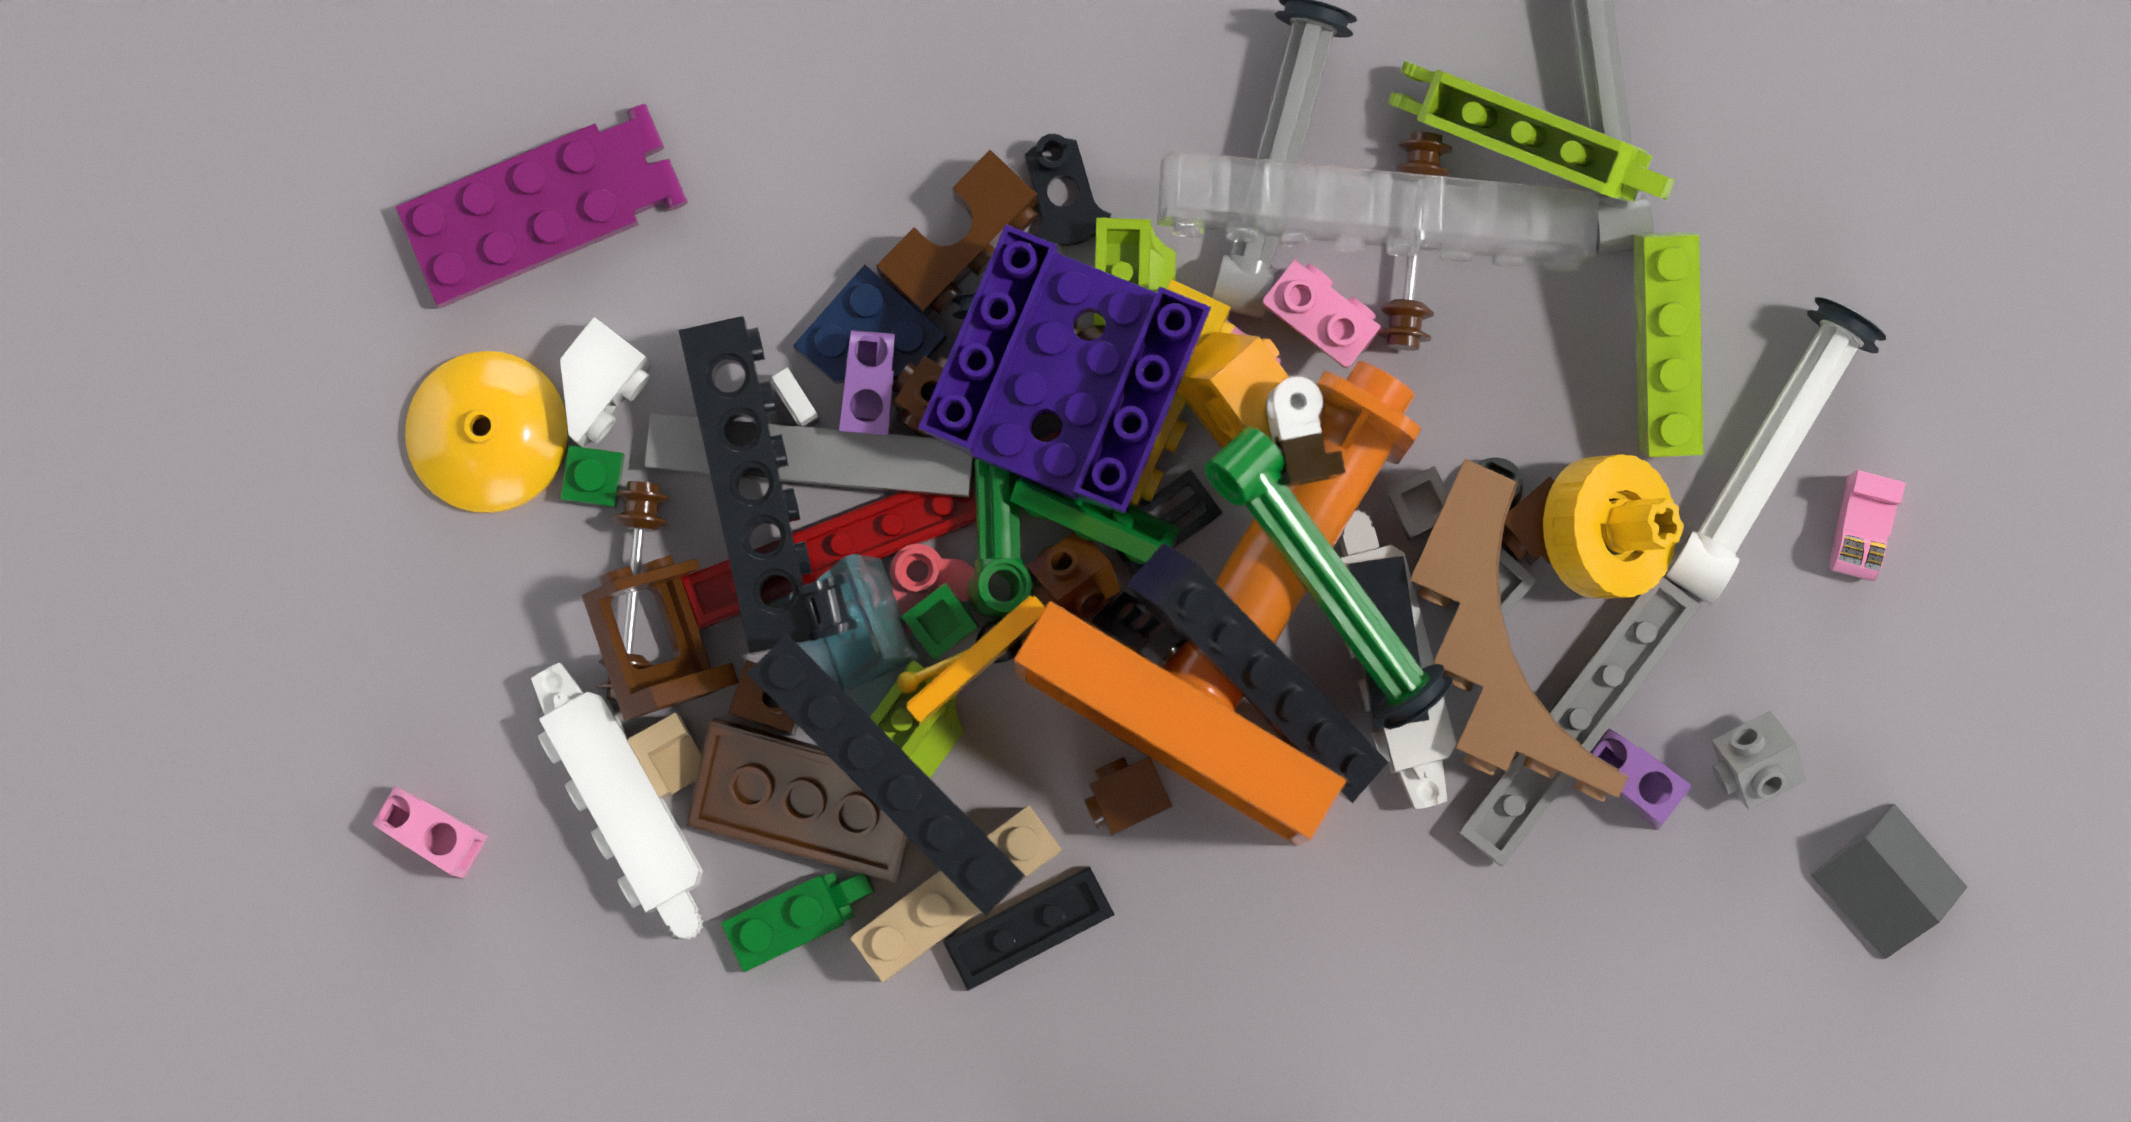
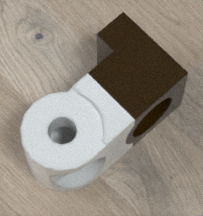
M1291 377L1284 380L1270 392L1266 401V412L1272 442L1279 449L1285 463L1284 469L1281 471V478L1288 487L1334 479L1346 473L1342 452L1326 453L1318 419L1322 408V395L1319 387L1312 380L1305 377Z

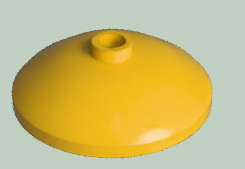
M479 351L464 354L439 366L423 381L415 393L409 406L405 425V441L408 456L413 469L423 484L433 494L451 506L483 514L509 511L525 505L536 498L551 484L558 474L565 459L569 442L566 408L559 392L549 378L528 361L511 354L496 351ZM479 418H487L491 422V429L484 436H476L472 430L474 422Z

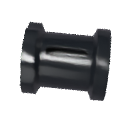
M843 574L796 587L797 595L804 597L813 629L808 633L810 641L858 628L856 619L849 617L841 585L845 582Z

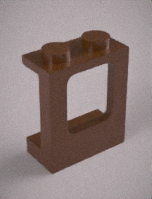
M672 555L665 556L641 565L643 573L636 575L633 574L631 566L620 568L599 576L602 586L581 595L624 721L702 698L739 683L732 662L711 668L681 577L700 569L697 558L675 564ZM647 589L653 593L673 649V658L664 663L636 669L629 661L611 608V601L614 597Z

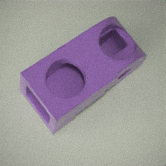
M851 330L839 431L880 435L889 434L895 334Z
M1607 729L1590 752L1629 775L1620 797L1642 814L1641 816L1658 830L1692 787L1690 783L1640 746L1638 748L1611 729Z

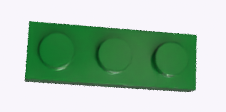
M1021 477L1016 482L1010 498L1011 502L1024 507L1030 515L1039 519H1051L1073 529L1079 537L1091 542L1104 543L1123 552L1131 561L1143 565L1163 543L1174 548L1182 529L1131 505L1128 506L1125 514L1077 501Z

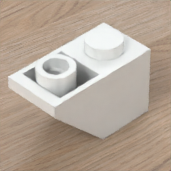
M595 317L592 318L560 358L568 434L571 439L580 447H586L591 440L598 444L616 422V418L611 414L624 398L629 401L635 399L650 379V375L646 373V370L651 364L646 356Z

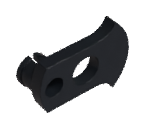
M1055 133L1043 136L1037 142V145L1025 154V160L1034 191L1037 193V201L1042 215V224L1034 236L1054 243L1057 246L1078 245L1096 236V218H1111L1112 213L1102 210L1095 203L1077 140L1064 138L1062 135ZM1055 147L1063 155L1057 161H1049L1043 156L1044 151ZM1058 178L1071 179L1079 189L1077 200L1069 206L1061 207L1055 205L1048 197L1049 185Z

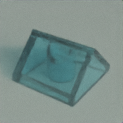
M857 554L843 557L815 581L843 574L845 582L841 585L848 614L851 619H856L858 628L822 638L843 691L855 688L909 664L912 660L919 659L906 623L901 617V610L881 559Z

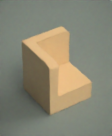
M673 713L627 739L659 798L666 799L696 782L702 754L681 716L677 713Z

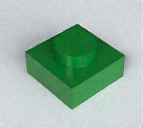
M569 445L561 500L617 509L619 497L615 495V491H620L625 455L620 452Z
M947 582L901 616L933 660L937 659L980 626Z

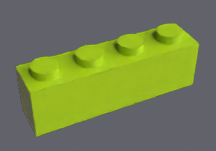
M1691 232L1633 234L1638 451L1647 457L1704 455L1699 234Z

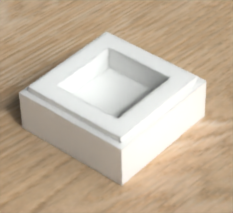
M788 367L772 376L771 383L798 426L810 427L820 421L817 412Z

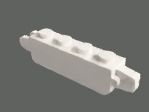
M1358 509V511L1354 512L1340 536L1339 543L1343 557L1340 559L1347 567L1348 564L1399 556L1404 557L1421 669L1434 665L1413 582L1410 581L1411 575L1405 553L1392 545L1379 547L1375 528L1371 526L1373 521L1369 520L1370 515L1367 516L1365 511L1360 512ZM1345 642L1350 659L1357 658ZM1364 676L1363 679H1359L1356 682L1363 709L1367 712L1370 711ZM1444 697L1428 710L1429 721L1406 724L1391 730L1378 728L1379 731L1371 733L1372 744L1388 761L1390 773H1398L1413 810L1436 806L1447 801L1443 760L1450 757L1457 743Z
M557 663L531 678L545 715L539 718L545 729V732L538 735L543 749L553 764L562 760L572 778L564 783L565 788L580 812L588 808L598 825V828L591 831L592 837L606 860L615 856L625 875L617 879L630 905L635 908L641 904L645 912L648 913L658 910L666 926H670L669 931L674 933L673 936H678L679 939L688 938L689 940L691 937L696 938V935L698 933L701 934L700 930L704 928L702 926L704 920L701 918L703 915L698 913L700 909L690 891L700 885L703 874L700 863L665 800L659 798L627 741L630 737L610 701L598 694L584 693L563 664Z

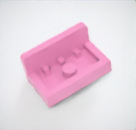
M1294 259L1264 297V307L1340 366L1349 368L1359 354L1366 350L1380 330L1381 326L1374 321L1376 315L1359 300L1353 297L1347 300L1331 288L1333 282L1321 270L1311 264H1307L1304 267Z

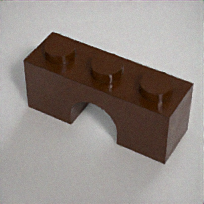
M991 150L952 188L953 199L968 212L972 219V225L967 235L955 244L938 245L929 241L913 227L876 265L878 275L926 318L934 310L941 315L954 303L953 297L962 293L957 286L971 272L979 276L986 271L1005 224L1025 231L1037 217V213L1033 210L1037 205V193Z

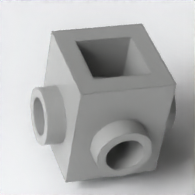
M1771 711L1712 740L1718 763L1712 765V769L1719 785L1727 795L1735 792L1748 810L1806 781L1797 745Z

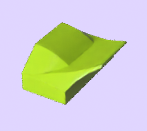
M1096 218V269L1156 293L1159 286L1167 289L1171 279L1175 280L1176 251L1166 246L1155 235L1151 219ZM1094 313L1093 326L1105 329L1104 319L1097 313Z
M912 660L905 671L916 673L925 668ZM936 676L919 683L917 689L912 693L900 691L896 681L870 718L931 778L965 732L955 707L957 695L922 724L906 708L908 706L907 703L932 682Z

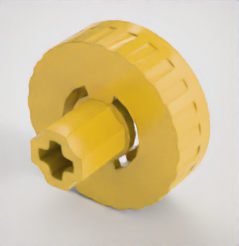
M1624 454L1586 457L1568 465L1558 475L1549 491L1543 517L1545 546L1555 572L1571 590L1584 597L1594 599L1635 597L1636 595L1645 594L1649 589L1654 588L1666 574L1674 556L1675 545L1679 543L1684 524L1679 516V506L1674 503L1670 490L1659 472L1652 468L1645 460H1641L1633 455ZM1606 545H1607L1612 551L1617 552V554H1613V555H1612V554L1607 550Z

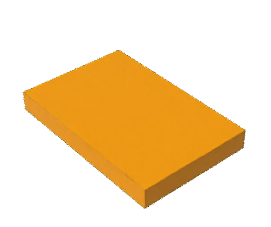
M1030 595L907 703L908 706L906 708L920 723H925L1034 628L1045 610L1043 604L1035 595L1033 597Z

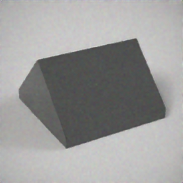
M1895 804L1887 808L1811 875L1883 959H1887L1940 923L1967 889L1965 883Z

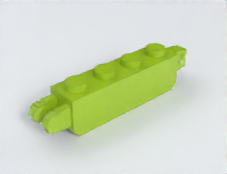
M1404 60L1400 72L1404 73L1405 77L1420 83L1424 81L1431 85L1423 104L1417 102L1414 97L1401 92H1391L1387 103L1417 115L1418 121L1615 199L1635 202L1637 194L1641 190L1658 198L1668 200L1675 179L1648 169L1653 156L1647 154V150L1439 69L1433 72Z

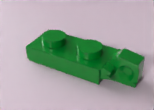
M832 872L823 877L819 875L721 922V925L743 972L746 973L844 926L845 921L855 917L850 904L875 893L866 874L861 873L839 883L835 873Z

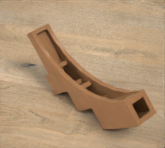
M1464 459L1410 578V581L1421 585L1418 596L1444 608H1448L1451 599L1460 603L1433 664L1444 666L1442 676L1452 677V685L1469 692L1474 683L1483 687L1456 748L1467 753L1463 760L1464 763L1490 775H1494L1497 767L1508 771L1516 753L1519 752L1527 756L1523 765L1533 771L1553 779L1557 770L1578 779L1574 789L1602 802H1605L1608 793L1619 798L1629 775L1590 753L1558 725L1532 691L1512 651L1501 610L1499 560L1504 523L1518 482Z

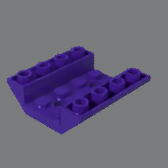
M1005 224L918 428L989 465L1077 501L1125 514L1210 314L1211 307L1159 286L1156 293L1059 254L1056 244ZM1089 312L1097 313L1105 321L1103 334L1092 341L1082 340L1074 333V324L1077 318ZM1043 413L1055 414L1061 419L1063 424L1060 435L1050 442L1037 440L1031 432L1032 422Z

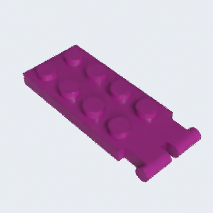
M641 104L629 109L626 112L629 121L603 132H599L596 123L396 206L395 208L438 308L448 306L636 227L639 224L635 215L665 203L668 211H672L686 205L688 201L670 159H664L651 165L646 160V157L664 149L647 105Z

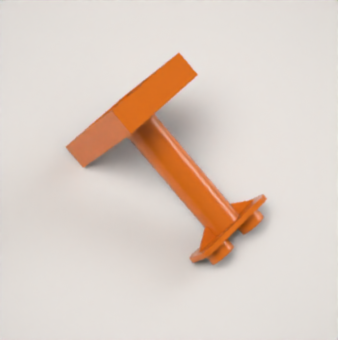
M1363 361L1356 362L1346 380L1336 374L1324 371L1316 384L1322 395V408L1318 417L1322 421L1320 427L1326 453L1342 452L1346 473L1334 479L1288 487L1332 548L1335 546L1385 461L1399 464L1422 430L1417 423L1404 415L1415 397L1414 392L1392 375ZM1255 518L1252 519L1215 580L1218 586L1274 644H1276L1307 592L1305 586ZM1050 601L1014 659L1015 673L1019 679L1148 757L1150 756L1156 762L1295 846L1312 839L1346 782V779L1236 714V709L1243 696L1186 642L1160 668Z

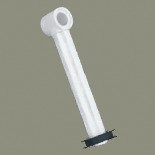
M1815 297V303L1819 308L1817 311L1808 310L1807 315L1820 327L1699 531L1695 532L1692 530L1688 534L1664 575L1667 579L1711 605L1718 599L1731 579L1740 561V558L1736 555L1738 549L1858 349L1869 353H1878L1879 348L1874 344L1875 341L1886 340V335L1880 328L1858 312L1826 298Z

